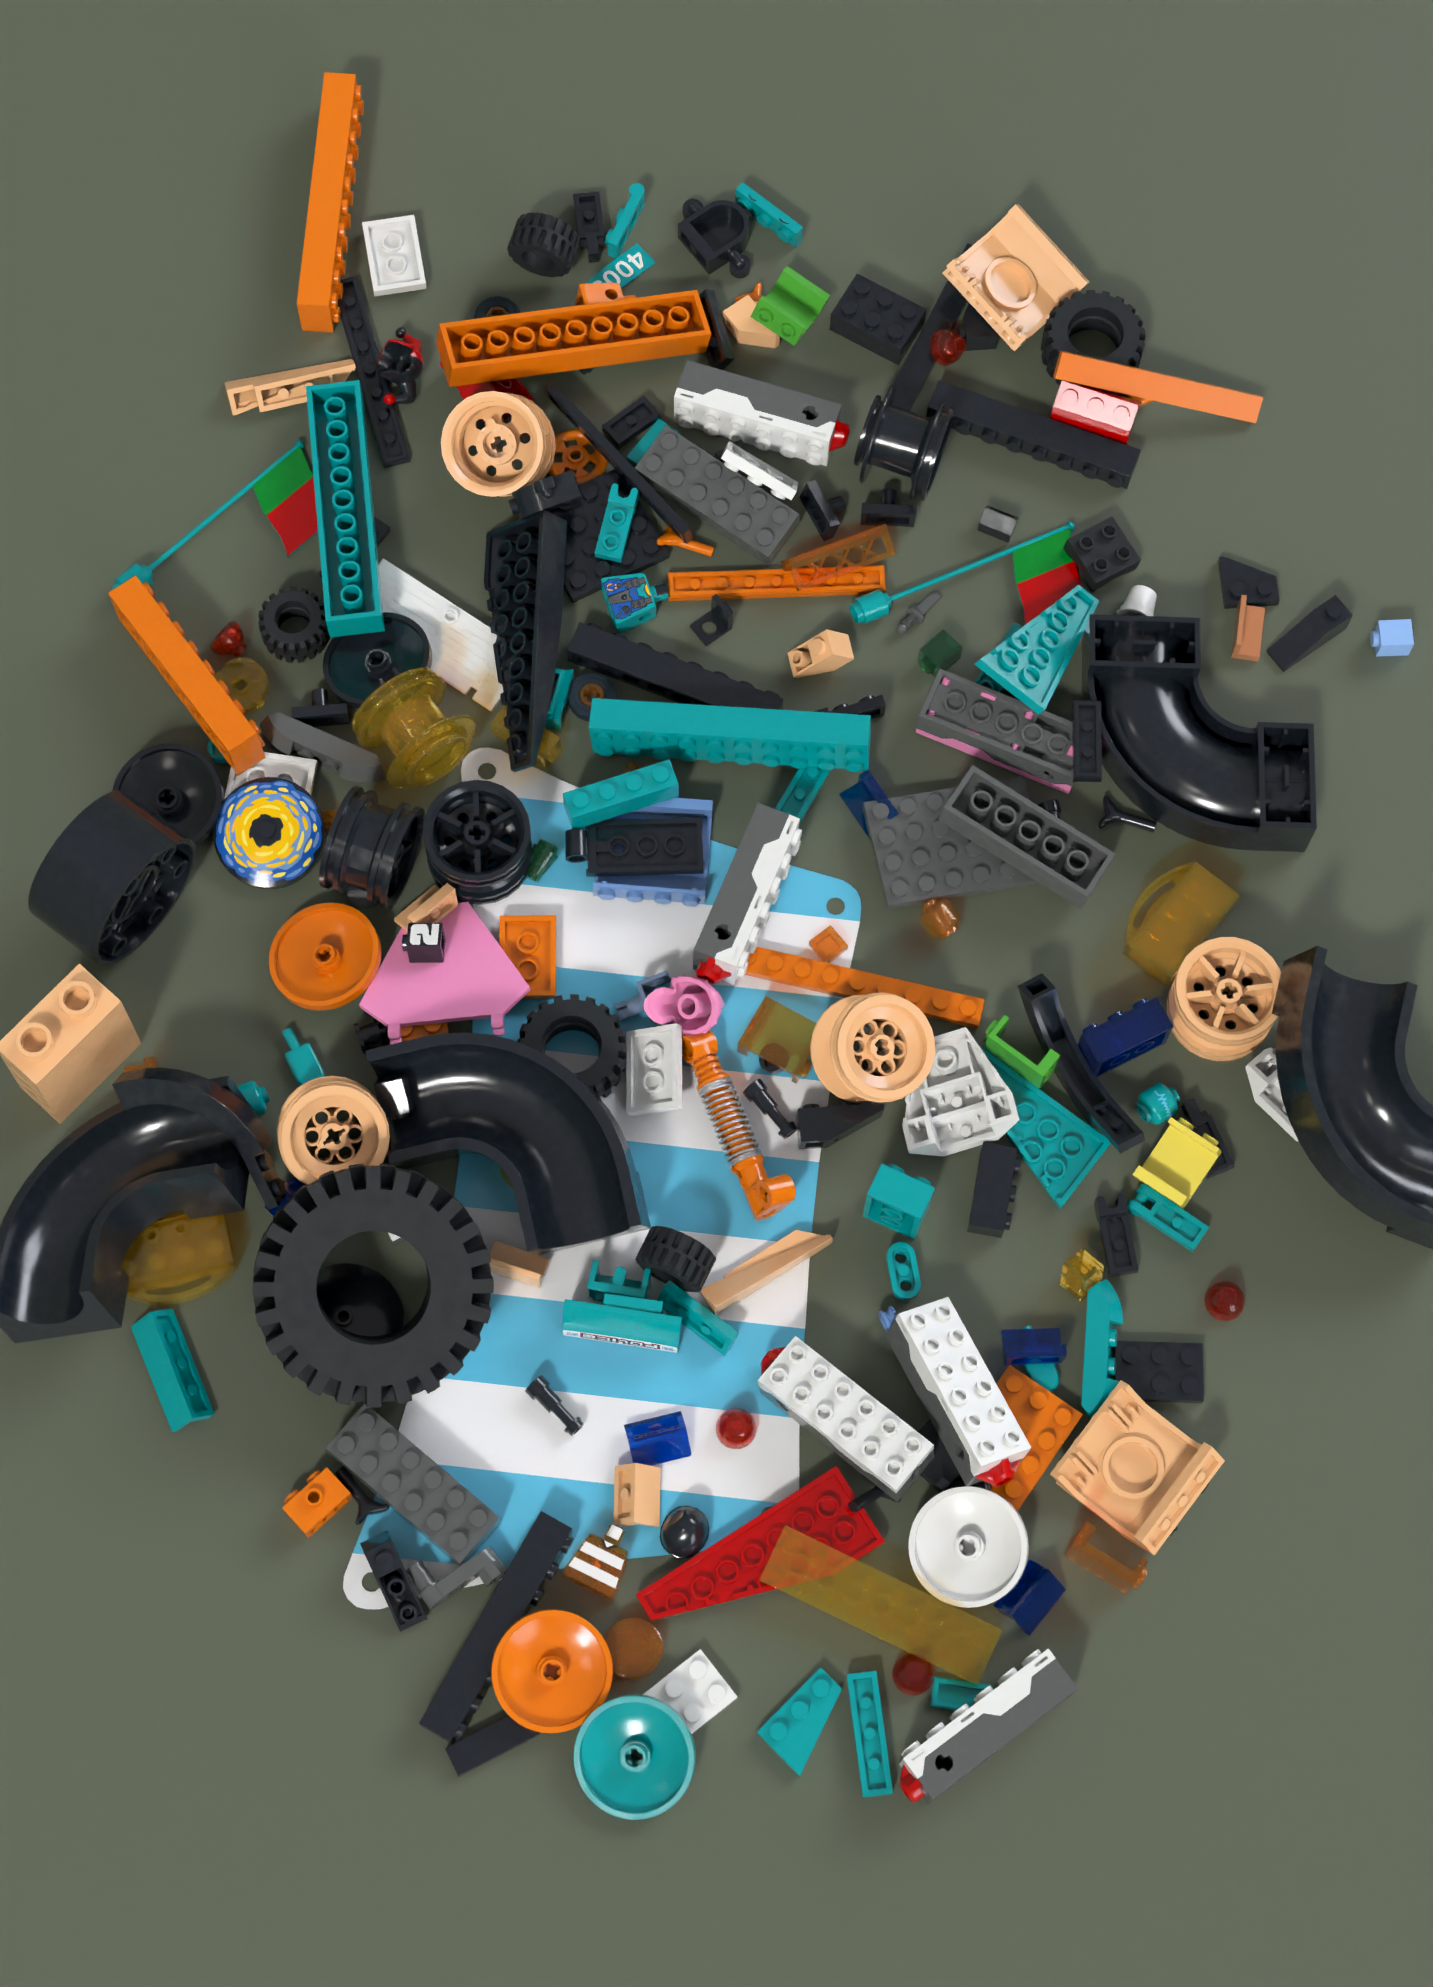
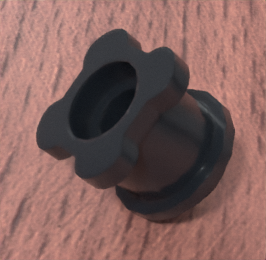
M373 1019L374 1022L361 1027L358 1026V1023L353 1024L363 1054L366 1053V1048L378 1044L384 1046L383 1040L388 1038L384 1024H377L376 1019Z

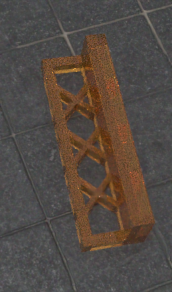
M881 524L781 561L784 571L790 570L796 590L800 591L894 556L896 552L887 525ZM882 537L887 552L877 554L871 551L870 548L874 539ZM867 542L866 547L861 546V544ZM855 547L863 551L858 563H853L846 559L850 548ZM843 551L842 556L837 555V553ZM868 554L873 556L869 559H866ZM829 556L839 560L835 571L831 573L822 569L825 558ZM819 560L817 566L812 563ZM844 563L849 565L847 567L842 568ZM807 565L815 569L811 580L802 583L797 568ZM819 572L824 574L823 576L818 577Z

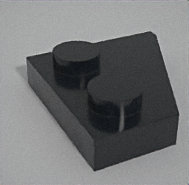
M1219 557L1218 567L1224 609L1237 608L1241 595H1247L1246 605L1261 607L1279 604L1280 599L1275 575L1226 557Z

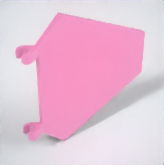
M469 902L458 903V906L438 922L443 924L446 938L443 963H410L407 951L402 949V936L407 934V931L401 927L373 982L368 987L359 1004L362 1010L388 1027L390 1045L402 1042L401 1027L491 1018L493 1035L502 1036L505 1034L503 1016L530 991L527 982Z

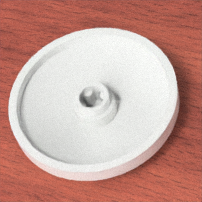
M956 1487L934 1496L917 1514L909 1535V1557L916 1577L934 1597L953 1606L966 1608L980 1607L1001 1599L1018 1583L1028 1560V1536L1020 1515L1005 1498L993 1491L980 1487Z

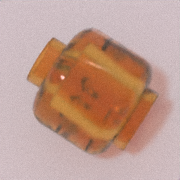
M934 897L921 906L924 912L920 914L919 921L931 938L939 937L943 940L959 929L957 924L960 922L961 917L950 900L942 899L938 901Z

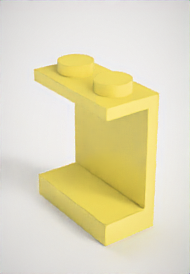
M1171 1117L1168 1121L1169 1127L1143 1166L1139 1165L1133 1176L1184 1209L1221 1154V1150L1217 1147L1219 1142L1206 1133L1201 1137L1192 1131L1195 1126L1181 1117L1178 1121Z

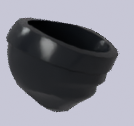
M679 1506L671 1510L665 1517L660 1530L661 1545L670 1555L677 1558H689L697 1554L705 1546L709 1537V1523L705 1514L698 1508L691 1506Z

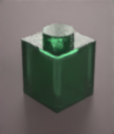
M943 629L919 650V665L925 673H931L936 678L939 669L947 671L960 659L962 647Z

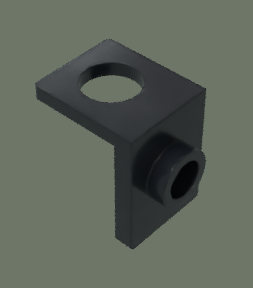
M715 594L712 596L711 611L692 623L690 628L701 642L708 646L732 629L733 611L726 602H723ZM712 622L717 630L712 635H705L701 631L702 624Z

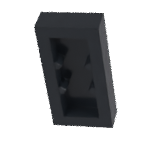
M816 480L807 482L799 498L823 541L832 539L840 525L835 514L845 511V501L841 496L826 499Z
M891 488L881 490L880 504L862 503L860 525L914 527L916 505H897V491Z
M323 688L311 691L312 706L292 708V718L312 727L350 724L347 703L328 704V691Z

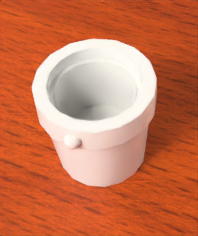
M1143 585L1133 586L1123 605H1121L1116 613L1128 616H1154L1153 612L1157 595L1149 587Z

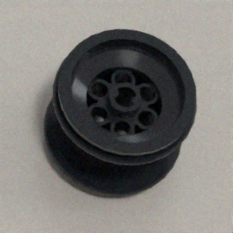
M893 384L888 389L884 401H881L880 395H876L858 442L854 465L859 466L860 462L863 463L859 478L860 483L865 482L872 465L911 478L910 500H913L918 493L921 494L920 500L925 501L946 447L956 407L952 406L947 411L945 410L946 402L942 401L937 412L929 418L893 406L896 385Z

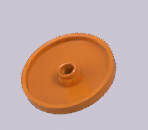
M340 903L316 904L297 912L277 932L269 952L270 974L284 997L299 1007L317 1011L339 1008L358 998L373 982L381 962L380 939L372 923L359 910Z
M540 1610L525 1615L514 1622L497 1643L491 1662L492 1686L502 1708L518 1724L541 1733L566 1732L581 1726L588 1716L605 1702L612 1683V1658L604 1638L586 1619L565 1610Z

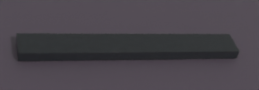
M967 243L963 253H965L973 245ZM949 280L893 383L896 385L893 406L911 411L968 302Z
M357 276L342 279L340 283L343 284L342 299H338L337 306L340 307L341 321L352 359L356 366L358 380H360L362 394L384 469L408 463L410 458L394 404L387 405L383 400L384 396L390 393L387 379L377 374V364L380 355Z
M553 381L548 384L545 390L553 404L632 488L638 489L641 498L684 543L688 544L694 538L691 528Z

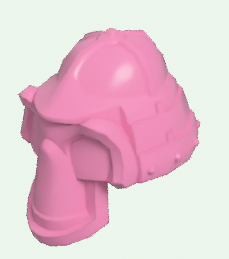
M685 974L672 977L669 988L661 987L655 989L644 1001V1011L649 1018L661 1025L668 1022L669 1024L677 1023L681 1025L682 1036L687 1034H706L708 1030L717 1024L725 1006L720 993L707 980L696 975L686 976Z

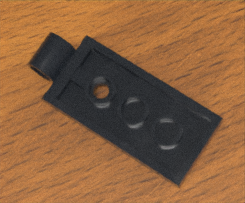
M702 817L604 820L585 826V830L570 829L565 832L566 861L571 863L587 861L586 877L703 874ZM615 845H622L624 847L623 852L616 853L613 850Z

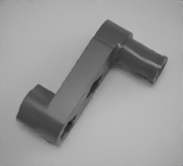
M487 1547L441 1581H435L422 1560L414 1563L406 1572L421 1591V1598L431 1610L478 1577H480L486 1587L496 1583L504 1576L507 1568L492 1547Z

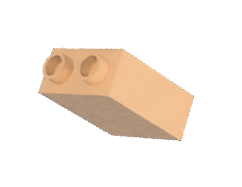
M79 963L0 1041V1056L20 1088L61 1124L142 1043L122 1002Z

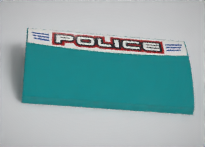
M568 1299L564 1301L562 1333L565 1336L678 1353L682 1317Z

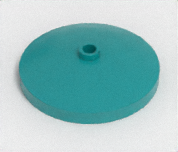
M623 1695L600 1705L588 1716L581 1726L574 1746L575 1772L585 1794L603 1811L623 1819H647L667 1811L686 1792L695 1771V1743L688 1725L670 1705L647 1695ZM634 1749H637L638 1753H642L641 1759L634 1758L632 1754Z

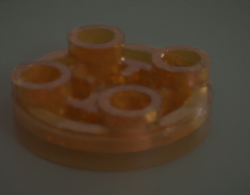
M625 1618L616 1622L606 1633L604 1640L611 1654L613 1672L618 1677L640 1679L651 1674L660 1664L663 1654L662 1638L658 1630L650 1622L641 1618Z

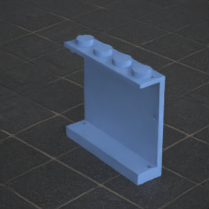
M673 798L607 819L702 817L703 874L597 876L593 882V896H598L603 900H613L615 897L626 898L630 902L654 900L655 903L664 905L671 902H682L683 905L690 907L705 904L713 800ZM618 844L614 846L613 850L616 853H621L624 847Z

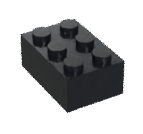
M856 274L831 313L829 330L899 365L924 326L926 309Z

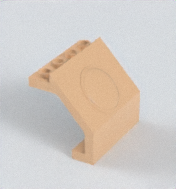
M1015 204L1008 211V214L960 257L954 258L946 266L947 269L942 272L1013 351L1017 350L1046 324L1053 307L1058 306L1059 301L1065 297L1071 299L1073 293L1082 291L1090 283L1019 204Z
M1120 1380L1080 1435L1074 1440L1062 1459L1057 1462L1050 1475L1056 1480L1058 1486L1118 1533L1155 1556L1225 1460L1212 1446L1205 1442L1201 1445L1184 1434L1148 1406L1130 1385Z

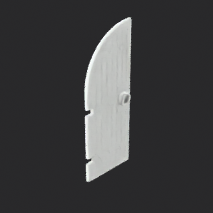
M383 558L379 563L383 612L401 614L419 624L424 630L432 649L430 672L465 695L471 688L475 689L477 692L472 699L492 712L501 700L500 694L503 693V686L498 683L493 649L497 635L491 633L490 627Z

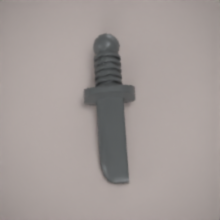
M932 592L915 609L909 607L906 610L908 616L897 626V632L905 634L916 622L921 624L925 620L923 616L935 605L942 595L938 592Z

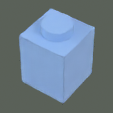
M1411 619L1378 621L1375 629L1370 633L1371 647H1375L1376 657L1409 655L1414 646Z

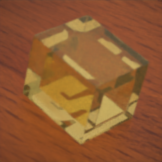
M1082 1248L1063 1264L1060 1285L1081 1302L1088 1296V1290L1096 1283L1102 1281L1104 1265Z

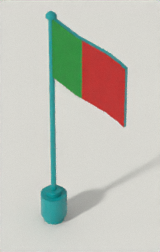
M296 440V445L148 567L144 564L138 565L137 563L130 566L115 579V583L111 586L112 589L117 588L135 575L142 584L147 582L151 586L153 584L151 580L153 574L151 571L252 487L264 515L281 538L287 558H289L318 533L314 477L302 451L304 443L301 440Z
M1068 521L1067 525L890 597L879 589L854 599L853 603L849 604L851 616L856 624H867L889 615V608L892 607L891 602L1012 553L1014 580L1023 608L1025 626L1077 585L1082 587L1076 564L1063 549L1067 539L1071 538V532L1075 527L1074 523Z

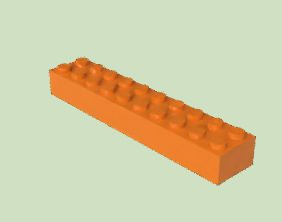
M324 72L297 297V308L302 331L334 333L335 323L340 321V307L337 306L338 299H342L343 284L340 283V277L345 276L346 263L343 260V253L348 251V237H345L346 230H350L351 214L348 213V208L353 206L354 195L353 191H351V184L356 182V168H353L354 161H358L359 146L356 145V138H361L359 116H363L364 100H361L362 86L357 85L356 74Z
M692 290L440 323L436 344L448 386L454 387L704 353L707 351L711 331L698 291Z

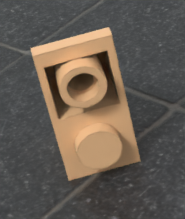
M749 295L723 311L724 325L737 343L769 348L779 346L780 336L750 317L758 301L754 302Z
M827 629L787 653L794 678L835 671L854 660L848 634Z

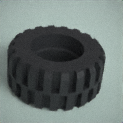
M1087 290L1086 294H1082L1079 291L1073 293L1071 299L1065 297L1059 301L1058 306L1053 307L1049 318L1046 320L1041 342V358L1043 364L1047 366L1046 371L1049 376L1053 378L1060 350L1087 356L1076 350L1069 340L1071 335L1082 330L1100 331L1109 336L1117 347V350L1109 355L1092 358L1139 368L1146 334L1145 329L1142 327L1143 321L1140 315H1134L1136 309L1131 304H1124V299L1117 295L1116 298L1110 296V292L1102 291V294L1095 293V290ZM1056 379V383L1060 386L1062 380Z
M570 994V999L563 1000L562 995L556 996L552 1004H548L547 1001L539 1004V1011L535 1012L532 1010L527 1016V1023L522 1024L519 1031L520 1038L517 1039V1042L545 1054L548 1042L561 1032L577 1030L589 1034L597 1041L599 1047L598 1059L588 1069L575 1074L593 1089L599 1097L602 1095L606 1098L612 1093V1086L619 1084L621 1073L625 1071L626 1066L625 1034L623 1028H620V1021L616 1015H610L609 1008L603 1003L599 1006L596 1005L594 998L587 996L585 1001L579 1000L578 994Z

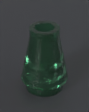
M539 839L537 844H533L531 861L524 876L539 883L541 877L558 858L557 853L559 849L553 844Z

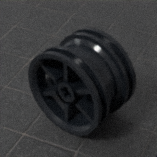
M464 781L448 787L429 806L424 818L422 833L429 870L440 888L448 883L455 888L457 900L478 905L498 902L509 897L520 888L532 866L533 847L528 813L523 803L513 792L491 781ZM489 814L497 816L491 823H488L486 820ZM468 816L469 821L467 824H463L458 819ZM481 835V840H474V836ZM505 836L512 838L508 845L501 842ZM448 838L453 839L455 843L447 847L444 843L445 840ZM495 860L498 862V865L496 867H488V865L494 862ZM462 861H464L465 863L470 865V867L467 869H463L459 866V864Z
M352 787L344 797L326 839L319 870L320 886L326 889L333 887L335 892L341 894L351 886L367 892L368 903L373 905L380 903L382 908L392 909L402 895L413 870L422 841L425 810L418 806L412 809L411 805L406 802L400 803L396 809L378 804L376 792L371 790L364 792L362 787Z

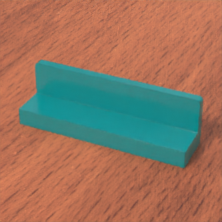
M173 1308L149 1312L132 1325L131 1330L171 1431L176 1432L190 1422L209 1419L214 1415V1411Z

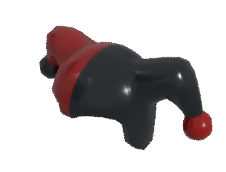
M399 327L396 329L395 335L397 338L403 339L404 342L389 339L380 354L377 364V374L396 383L400 390V393L397 395L387 393L384 396L383 400L387 405L394 403L410 404L415 401V380L419 378L424 367L421 342L409 335L405 328Z

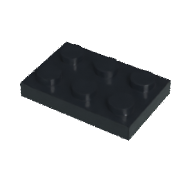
M1117 1341V1346L1114 1347V1358L1116 1359L1114 1380H1122L1130 1385L1144 1402L1203 1403V1343Z

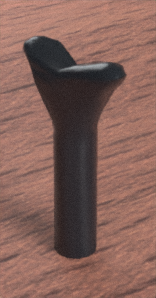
M1107 795L1104 796L1103 807L1105 816L1100 820L1099 828L1113 822H1121L1152 833L1154 832L1157 822L1123 812L1111 802Z
M341 1467L335 1472L336 1476L358 1504L356 1525L363 1523L368 1515L379 1514L389 1509V1505L368 1498L345 1467Z
M875 1485L874 1488L849 1502L848 1508L851 1512L855 1513L880 1497L896 1501Z

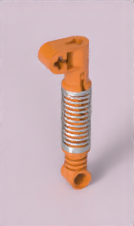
M708 1030L706 1034L683 1035L682 1059L686 1063L693 1065L692 1069L695 1072V1077L698 1078L696 1088L699 1097L704 1098L702 1100V1103L706 1104L704 1109H709L706 1114L712 1115L709 1118L710 1121H714L711 1126L716 1127L714 1129V1132L718 1133L716 1138H721L719 1144H724L721 1147L722 1150H726L723 1155L729 1156L726 1159L729 1162V1169L733 1174L737 1175L755 1220H763L779 1213L795 1199L794 1182L787 1174L768 1178L763 1166L765 1160L761 1148H757L759 1143L755 1142L757 1138L753 1136L754 1131L750 1130L752 1126L748 1124L747 1114L743 1113L744 1108L741 1107L742 1103L738 1101L739 1096L736 1095L737 1091L734 1090L733 1081L729 1074L721 1069V1063H718L719 1058L716 1056L718 1043L714 1033Z

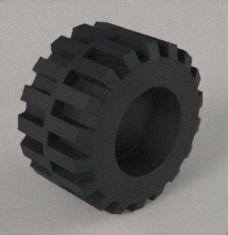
M531 212L522 214L517 219L507 250L509 251V256L513 258L512 260L531 273L544 277H562L564 274H568L571 269L580 238L577 236L578 233L569 224L563 222V220L548 214Z
M290 587V591L286 592L283 588L279 590L280 594L278 595L272 593L269 596L270 601L263 602V610H259L258 615L260 620L258 621L259 629L267 650L271 654L275 653V657L279 660L285 657L288 663H292L293 659H297L298 663H302L305 657H308L309 660L315 658L314 653L318 652L320 654L324 650L322 644L327 645L329 640L325 608L322 600L318 601V596L315 593L309 595L308 589L305 588L297 591L296 587ZM291 617H302L309 621L307 627L298 633H286L279 629L281 624Z
M652 1226L635 1260L643 1270L645 1268L651 1269V1276L665 1284L670 1280L687 1292H699L702 1290L716 1261V1257L704 1244L680 1231L663 1226Z

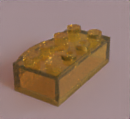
M1196 861L1176 867L1152 882L1136 901L1126 925L1124 951L1122 954L1167 988L1176 978V974L1185 957L1195 947L1210 938L1235 908L1240 895ZM1168 882H1173L1175 886L1153 903L1145 915L1140 928H1135L1133 926L1134 919L1144 902L1161 886Z
M185 1214L155 1221L146 1227L133 1241L123 1261L122 1269L130 1277L126 1298L154 1305L183 1303L211 1292L229 1279L236 1272L237 1265L226 1214L190 1219ZM211 1276V1279L204 1284L181 1293L170 1295H151L146 1293L148 1290L180 1286L199 1278Z

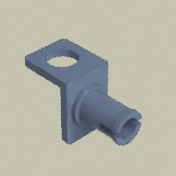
M667 971L636 982L639 990L638 996L615 1004L621 1021L645 1012L644 1001L648 996L646 991L670 983L671 977Z

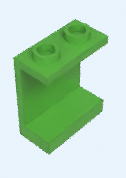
M786 266L775 286L766 297L762 295L750 317L795 346L820 315L831 295Z
M1004 1015L999 1022L995 1019L985 1032L987 1035L983 1039L985 1043L984 1049L1034 1086L1041 1089L1054 1073L1060 1055L1050 1049L1037 1066L1001 1039L1004 1036L1009 1017Z

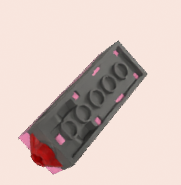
M939 669L918 716L916 733L1066 794L1070 793L1074 784L1072 721L1047 711H1043L1038 715L1022 701Z

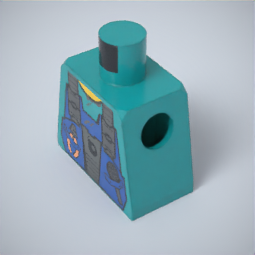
M644 573L601 578V591L615 632L619 634L656 617L655 602L668 599L665 583L649 587Z

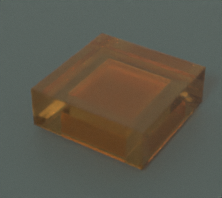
M831 925L811 939L808 944L818 957L826 963H830L848 949L846 942Z

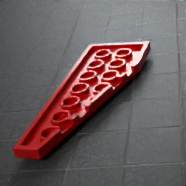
M835 1466L635 1594L650 1620L654 1621L835 1575L882 1545L885 1541L864 1508L855 1513L849 1510V1502L857 1497L838 1467Z

